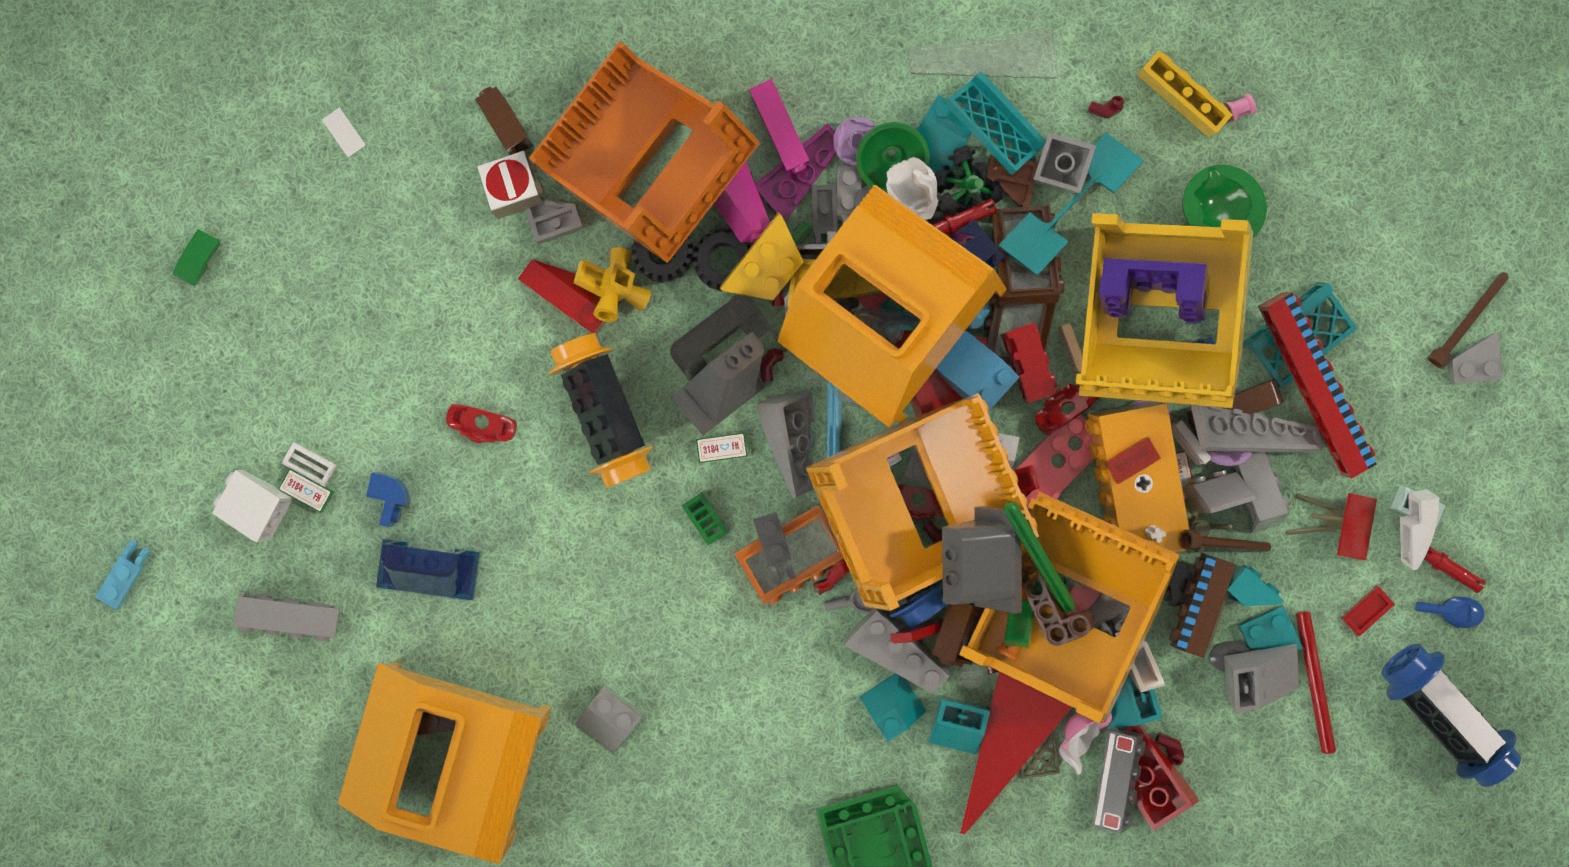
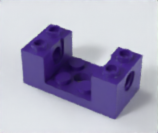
M1104 258L1099 297L1105 314L1114 318H1120L1123 315L1129 316L1133 289L1141 292L1161 290L1164 293H1176L1179 319L1190 323L1198 322V320L1205 321L1209 291L1206 264Z

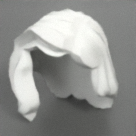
M915 157L892 165L889 171L886 172L888 178L886 183L887 193L924 220L931 219L938 204L937 181L931 168Z

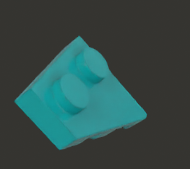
M1283 605L1238 624L1245 643L1249 648L1268 649L1296 644L1297 650L1303 649Z

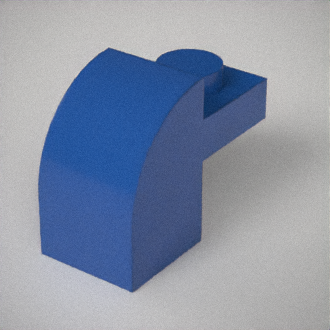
M379 472L371 473L366 497L385 501L379 525L392 527L395 522H399L402 510L399 508V505L405 506L410 503L409 491L406 485L397 477Z

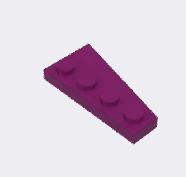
M828 123L802 144L809 158V162L805 164L806 169L793 174L792 170L787 172L781 162L755 183L758 193L776 214L779 212L782 215L785 223L836 154L833 146L835 131Z

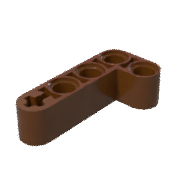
M1272 379L1235 393L1233 407L1222 408L1228 410L1239 409L1242 410V413L1253 414L1281 404L1284 400L1276 380ZM1191 410L1187 412V416L1195 436H1198Z
M1027 551L1021 555L1022 588L1047 641L1054 646H1060L1088 634L1095 625L1094 615L1084 609L1069 615L1064 613ZM1030 561L1031 566L1025 567L1023 562ZM1036 572V575H1034L1032 578H1029L1030 574L1032 575ZM1034 581L1041 583L1043 592H1038L1034 589ZM1044 604H1048L1053 608L1054 613L1052 615L1045 612ZM1077 618L1084 619L1087 628L1079 627L1076 622ZM1054 628H1061L1064 631V637L1057 636Z

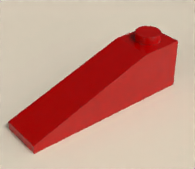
M532 259L518 280L589 332L596 333L597 336L606 323L597 319L593 314L601 297L574 284L576 273Z
M1141 725L1128 726L1124 730L1143 734L1142 741L1145 742V750L1143 755L1139 757L1138 763L1141 766V774L1139 779L1135 781L1134 789L1137 790L1139 810L1154 831L1198 803L1199 799L1187 781Z

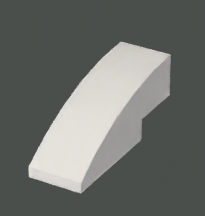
M1428 489L1409 492V515L1400 517L1401 562L1412 570H1417L1425 558L1437 525L1440 497Z
M1144 641L1129 672L1140 692L1165 686L1148 643Z

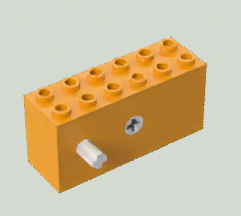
M1148 401L1088 413V420L1085 421L1087 433L1091 434L1093 444H1090V453L1092 458H1095L1097 468H1094V475L1096 481L1100 482L1101 491L1098 492L1100 505L1104 506L1105 515H1103L1102 519L1172 552L1185 551L1179 544V535L1183 530H1189L1167 403ZM1147 439L1157 458L1116 482L1106 462L1142 440Z

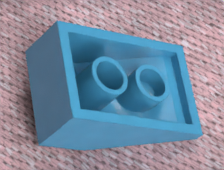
M966 330L934 370L963 399L979 393L986 402L989 411L1019 378L999 356Z

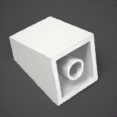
M245 470L231 472L225 481L227 486L223 494L220 493L214 501L213 506H215L212 514L256 543L271 540L293 498Z

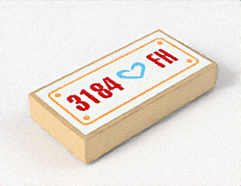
M1069 323L1058 327V331L1073 372L1077 373L1081 371L1083 356L1073 328Z

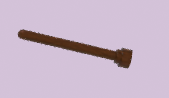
M1502 272L1497 276L1442 347H1438L1437 350L1434 349L1427 357L1428 361L1440 369L1446 367L1450 362V352L1508 280L1509 276L1507 273Z
M1183 530L1179 535V544L1185 550H1196L1200 546L1263 552L1271 550V544L1268 542L1201 536L1195 530Z

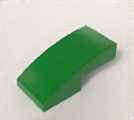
M197 229L179 258L173 275L195 286L208 268L207 263L220 246V241Z

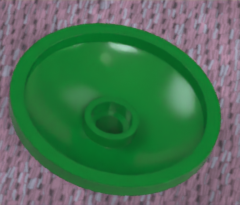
M887 122L872 128L865 134L857 149L856 163L858 172L867 185L871 188L873 185H876L887 193L886 183L888 178L886 172L889 171L892 165L915 157L929 166L930 153L925 138L917 129L901 122ZM891 149L896 151L892 156L887 154Z

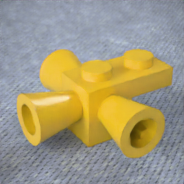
M614 247L610 250L609 267L605 270L585 259L579 262L574 284L601 297L593 314L597 319L604 322H615L617 320L618 302L622 299L626 300L638 311H642L647 306L651 297L650 289L632 285L635 273L627 269L633 259V254L625 248Z

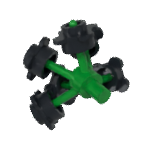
M967 146L958 147L948 157L949 160L954 161L955 167L963 168V174L960 176V179H956L955 173L950 170L948 165H944L940 171L934 173L937 181V195L941 199L938 202L940 211H944L946 214L951 211L953 215H956V211L961 213L976 206L977 201L972 196V193L981 191L980 197L983 201L991 198L994 203H998L1005 195V192L1000 187L1001 182L998 180H994L992 183L988 182L983 186V171L986 169V165L984 162L972 163L974 161L973 155L976 152L975 150H970ZM955 184L961 185L962 189L953 197L948 192L943 196L940 195L944 190H951Z

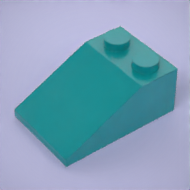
M939 94L917 129L927 142L930 153L928 167L931 168L933 173L940 171L944 165H948L951 168L954 161L949 160L948 157L958 147L965 146L972 134L944 104L947 99Z

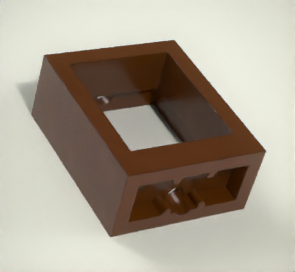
M488 87L479 93V97L475 100L505 150L512 155L533 147V143L497 87Z
M974 603L948 605L932 655L940 657L939 662L962 667L963 664L972 665L973 661L959 654L963 645L968 646L985 608L975 606Z

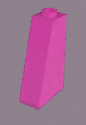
M772 78L750 88L753 101L786 171L792 170L793 174L806 169L805 164L809 162V158Z
M745 162L714 204L741 243L751 242L754 244L770 221L748 165Z

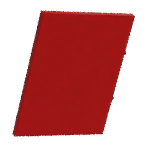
M1348 493L1337 551L1338 556L1366 560L1377 503L1376 498Z

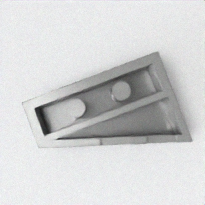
M1252 452L1251 457L1245 462L1232 465L1233 472H1237L1255 495L1256 500L1243 504L1244 511H1250L1253 525L1249 526L1251 533L1279 526L1289 511L1288 501L1285 497H1282L1279 490V478L1276 474H1273L1270 467L1272 461L1268 452Z

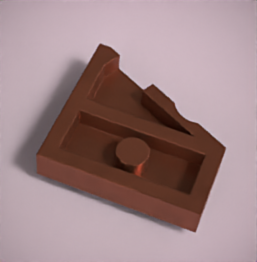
M990 154L985 178L991 183L994 180L1000 181L1001 190L1020 207H1029L1034 187L1033 179L1039 163L1027 161L1011 175ZM1008 156L1009 160L1015 165L1014 157Z

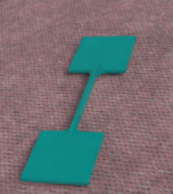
M1106 132L1094 144L1097 147L1088 171L1090 181L1083 187L1081 194H1076L1050 223H1044L1029 213L998 246L1036 276L1068 244L1066 239L1055 232L1054 225L1090 186L1098 183L1114 194L1144 162L1141 157Z

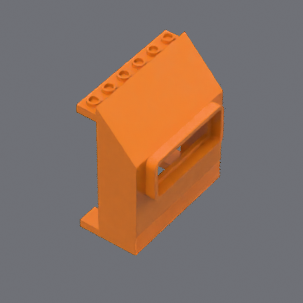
M619 41L529 159L600 216L668 263L760 142L725 104L720 101L713 104L639 59L625 44ZM679 123L693 130L635 207L632 208L621 200L622 196Z

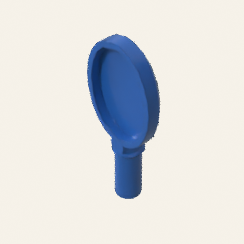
M1453 597L1446 600L1443 605L1416 602L1415 605L1416 611L1441 614L1447 623L1459 628L1475 627L1483 621L1485 616L1481 604L1467 597Z

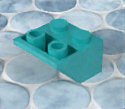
M1244 564L1242 566L1235 565L1227 589L1229 593L1228 598L1231 601L1244 606L1281 604L1284 601L1278 595L1280 591L1268 582L1267 584L1260 580L1262 575L1250 566L1248 568Z
M1128 674L1112 708L1110 728L1142 725L1163 718L1154 689L1140 692L1130 674Z
M939 695L928 743L976 754L985 734L990 710L987 706Z

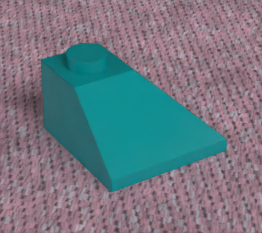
M896 673L860 696L861 701L887 742L907 730L926 712V709L907 680Z

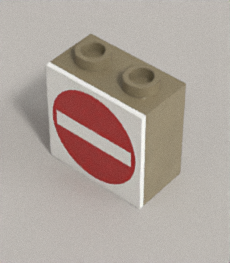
M524 151L477 166L490 209L497 219L543 204L541 195L545 193L540 180L536 181L534 173L538 172L536 165L528 159Z

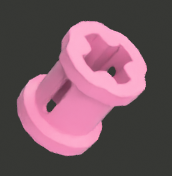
M1249 93L1243 95V98L1224 103L1228 111L1233 114L1229 119L1230 122H1235L1239 117L1247 114L1253 115L1257 111L1255 101Z

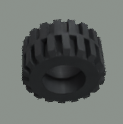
M725 228L710 230V233L704 234L701 240L696 243L695 251H693V266L696 274L709 288L716 289L717 291H722L720 286L730 273L719 274L711 268L709 263L711 252L717 247L729 246L736 251L739 263L751 248L749 242L741 243L731 228L730 230Z
M690 236L687 237L677 250L675 259L666 265L654 263L649 257V250L633 239L634 243L631 245L632 258L636 267L644 276L652 281H659V283H665V281L672 282L678 277L681 278L689 270L690 264L693 262L694 247Z

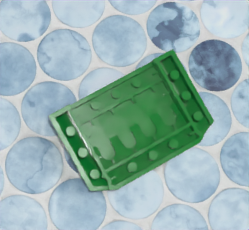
M897 784L816 808L817 819L830 867H932L917 806Z

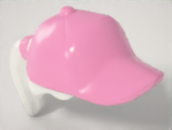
M1079 713L1069 717L1064 730L1065 740L1059 747V753L1076 770L1078 775L1082 772L1080 756L1087 752L1092 740L1100 734V729L1111 722V713L1104 723H1098Z

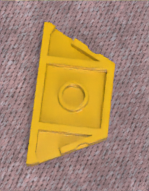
M779 212L721 284L720 289L722 291L774 300L804 261Z

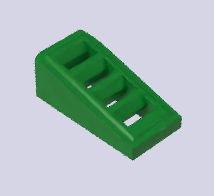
M703 492L681 505L708 546L729 533ZM702 501L704 506L692 512L690 508ZM708 510L709 514L698 521L696 516ZM713 518L715 522L703 529L701 524ZM716 526L720 528L719 531L709 537L706 534Z

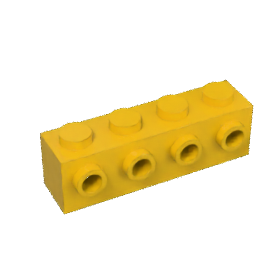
M1159 50L1137 74L1139 78L1208 138L1214 136L1233 115L1224 104L1215 100L1207 89L1198 85L1186 71L1180 69L1168 55Z

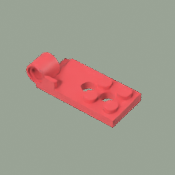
M1082 415L1077 416L1062 428L1051 432L1016 467V469L1033 465L1040 486L1037 490L1023 493L1028 505L1032 498L1036 500L1039 492L1057 499L1060 493L1094 459L1090 453V444H1093L1092 436L1087 433L1086 419ZM1073 436L1081 440V446L1078 450H1072L1068 446V441ZM1057 453L1064 457V464L1059 468L1054 467L1051 463L1052 456Z

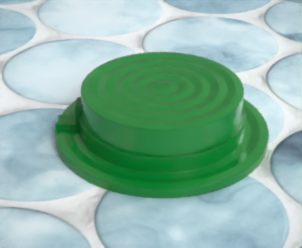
M1230 165L1207 167L1194 175L1184 190L1182 208L1188 226L1221 228L1222 219L1249 221L1254 238L1264 225L1267 204L1263 190L1250 174L1240 168Z

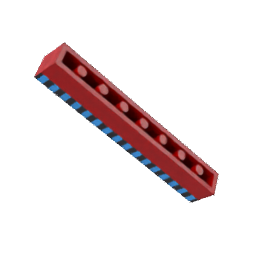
M1282 292L1260 304L1258 308L1340 474L1352 479L1377 465L1374 459L1375 452L1366 443L1363 437L1365 432L1362 426L1355 421L1353 416L1354 409L1345 400L1342 394L1344 389L1339 381L1335 380L1332 374L1333 367L1331 363L1323 356L1322 344L1314 337L1311 331L1312 324L1300 309L1302 305L1299 298L1293 293Z

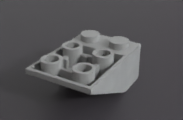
M1296 644L1224 656L1226 698L1235 713L1260 709L1299 688Z

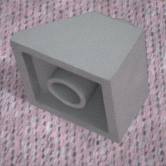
M1049 132L1033 179L1035 184L1057 191L1081 194L1097 146Z
M1227 469L1212 472L1213 477L1207 479L1205 475L1191 478L1190 484L1183 485L1190 514L1193 512L1198 514L1214 513L1256 500L1255 495L1237 472L1228 473Z
M605 684L576 721V724L612 752H615L644 713Z

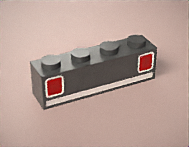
M1120 728L1108 730L1092 826L1120 834L1131 827L1133 821V814L1130 813L1131 804L1135 803L1137 797V790L1134 789L1135 781L1139 779L1141 774V766L1138 765L1139 757L1143 755L1145 750V742L1142 741L1143 734Z

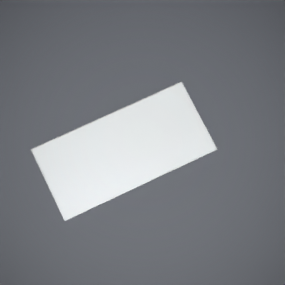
M340 107L322 119L347 157L365 146V143Z

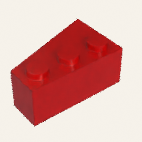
M1035 322L1000 334L1011 367L1019 376L1016 381L1024 403H1031L1056 394L1057 381L1054 374H1050L1048 367L1049 359L1045 350H1043L1041 337Z

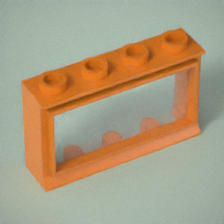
M819 504L781 526L792 558L790 561L796 578L790 579L788 577L786 564L782 562L776 564L777 571L781 576V583H775L760 539L753 541L750 545L734 553L763 605L767 602L773 605L783 598L781 594L788 590L791 593L799 590L804 586L802 582L809 578L812 581L818 579L825 574L824 569L831 565L834 568L839 562L844 560L832 529H829V521Z

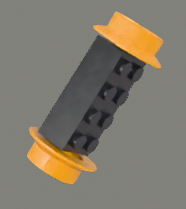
M591 333L550 350L555 366L548 372V375L553 376L563 373L561 375L563 386L569 394L573 411L578 416L582 433L586 436L590 445L591 455L596 460L597 465L606 463L588 472L589 474L600 475L605 488H609L650 471L651 467L646 456L653 449V446L629 454L645 446L609 359L608 354L613 349L612 347H601L596 333Z

